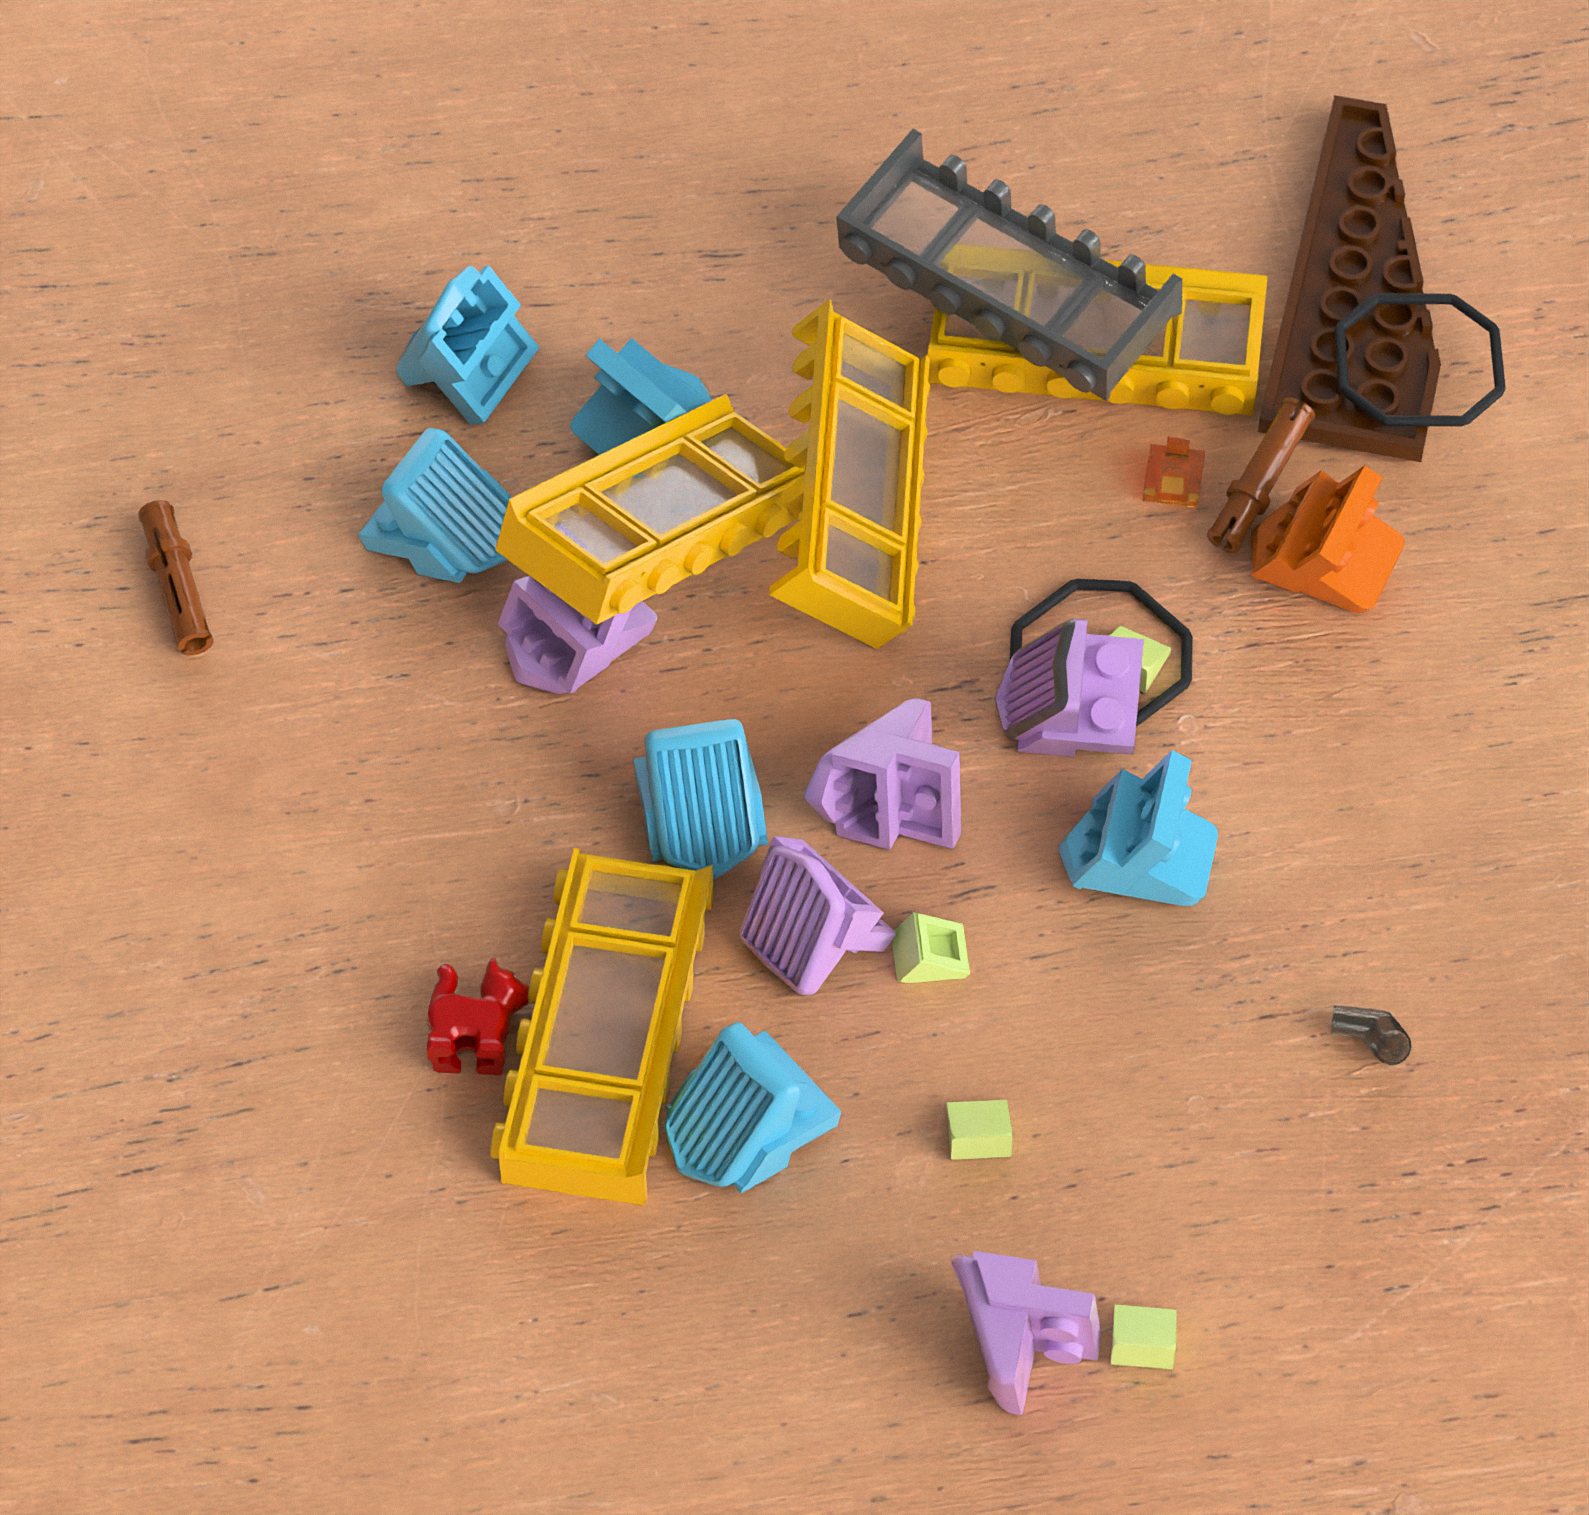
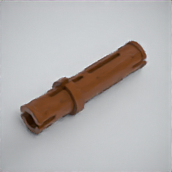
M1289 397L1285 398L1281 403L1280 410L1240 480H1233L1226 492V496L1229 499L1206 534L1209 541L1216 547H1219L1225 534L1231 529L1223 550L1237 553L1256 516L1263 515L1270 503L1269 493L1307 427L1315 418L1313 409L1307 404L1303 403L1294 421H1291L1299 400Z
M164 500L152 501L144 505L138 513L149 546L146 551L148 566L157 573L164 602L177 640L178 651H181L184 655H197L205 652L212 646L213 636L209 631L200 596L189 565L192 559L191 548L187 540L181 538L173 505Z

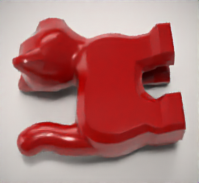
M491 958L481 982V998L454 994L459 977L452 965L442 964L437 970L439 981L434 987L428 1008V1027L430 1033L427 1039V1059L432 1061L433 1070L438 1073L460 1074L461 1060L457 1057V1052L460 1050L476 1051V1071L478 1074L502 1075L506 1060L503 1044L509 1033L510 1018L528 1005L529 986L522 983L513 971L500 968L496 958Z

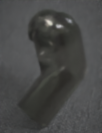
M1334 1005L1331 1023L1332 1035L1361 1038L1375 1057L1388 1065H1397L1405 1061L1409 1056L1411 1040L1390 1012Z

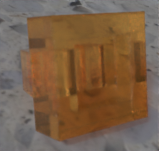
M1168 436L1167 446L1151 444L1143 501L1198 508L1206 451L1189 449L1190 439Z

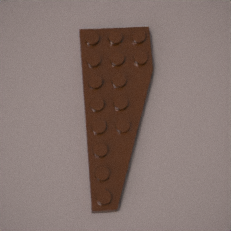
M1334 95L1260 414L1258 432L1267 433L1281 408V403L1285 398L1290 397L1299 400L1291 421H1294L1303 403L1312 408L1315 413L1314 420L1309 424L1301 438L1302 441L1421 462L1429 426L1382 425L1345 398L1338 389L1334 329L1337 323L1371 295L1377 293H1423L1424 281L1411 219L1407 217L1404 202V185L1402 179H1399L1396 164L1397 152L1387 104ZM1377 304L1345 331L1349 387L1386 415H1431L1441 362L1438 349H1435L1432 336L1433 324L1430 310H1427L1426 304Z

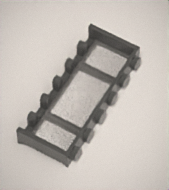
M915 129L908 133L836 216L839 248L850 260L861 265L868 264L885 274L897 287L917 292L929 299L944 314L959 316L973 324L986 338L993 341L1001 340L1020 351L1022 356L1030 363L1040 367L1046 366L1064 376L1077 390L1085 393L1092 392L1106 401L1110 398V392L1169 320L1173 316L1182 314L1181 277L1173 273L1160 290L1146 284V266L1136 255H1128L1121 265L1116 267L1101 259L1100 239L1091 230L1084 229L1073 242L1057 234L1055 214L1048 206L1039 204L1026 217L1011 208V191L1003 181L994 179L983 193L967 184L966 164L958 156L949 155L940 167L924 160L922 133Z

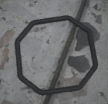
M1377 293L1368 297L1339 321L1334 329L1338 389L1345 398L1382 425L1462 427L1470 424L1503 396L1506 389L1500 329L1493 321L1457 295ZM1377 304H1450L1489 332L1495 388L1462 416L1386 415L1349 387L1345 331Z
M1071 580L1014 622L1011 628L1010 659L1017 650L1022 648V630L1074 591L1130 592L1181 637V679L1137 712L1136 727L1186 690L1192 681L1193 636L1190 630L1138 584L1131 581Z

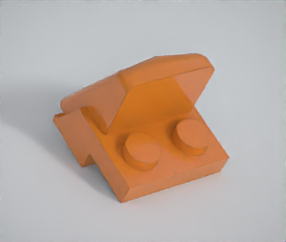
M1364 465L1340 483L1323 471H1319L1296 487L1289 501L1280 506L1252 530L1251 547L1254 570L1251 576L1257 580L1262 579L1295 593H1305L1353 613H1365L1372 609L1405 545L1404 538L1398 531L1373 515L1378 506V500L1373 497L1383 477Z

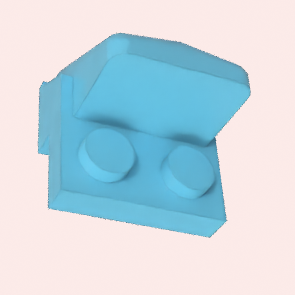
M489 265L483 266L480 272H478L475 267L468 266L447 283L430 315L410 339L397 363L396 371L397 376L406 386L435 382L470 425L484 423L540 347L514 316L521 304Z
M599 338L585 356L600 368L594 378L602 385L575 415L570 427L577 437L601 455L712 401V398L705 384L697 376L661 363L634 339L630 338L619 353H617ZM638 473L632 477L631 481L641 480L644 476Z
M427 428L384 482L382 487L384 502L377 508L358 536L368 551L409 559L418 575L460 583L467 573H481L508 561V559L495 551L508 501L512 497L486 470L481 469L447 432L440 429Z
M727 719L650 731L646 735L644 741L646 757L633 758L652 862L665 860L672 867L694 871L713 865V879H716L750 857L758 846L768 845L761 791L748 743L746 742L744 729L739 720Z
M1171 750L1143 779L1121 769L1093 797L1090 811L1080 819L1058 846L1067 875L1073 883L1072 886L1079 890L1086 888L1179 906H1193L1205 896L1218 839V831L1214 824L1185 809L1192 791L1191 787L1187 785L1192 763L1191 759Z
M737 1021L721 1030L698 1067L689 1073L671 1103L666 1106L665 1112L667 1116L664 1128L679 1173L718 1187H726L732 1184L742 1194L787 1168L791 1152L837 1127L841 1110L765 1030L753 1036L742 1023Z

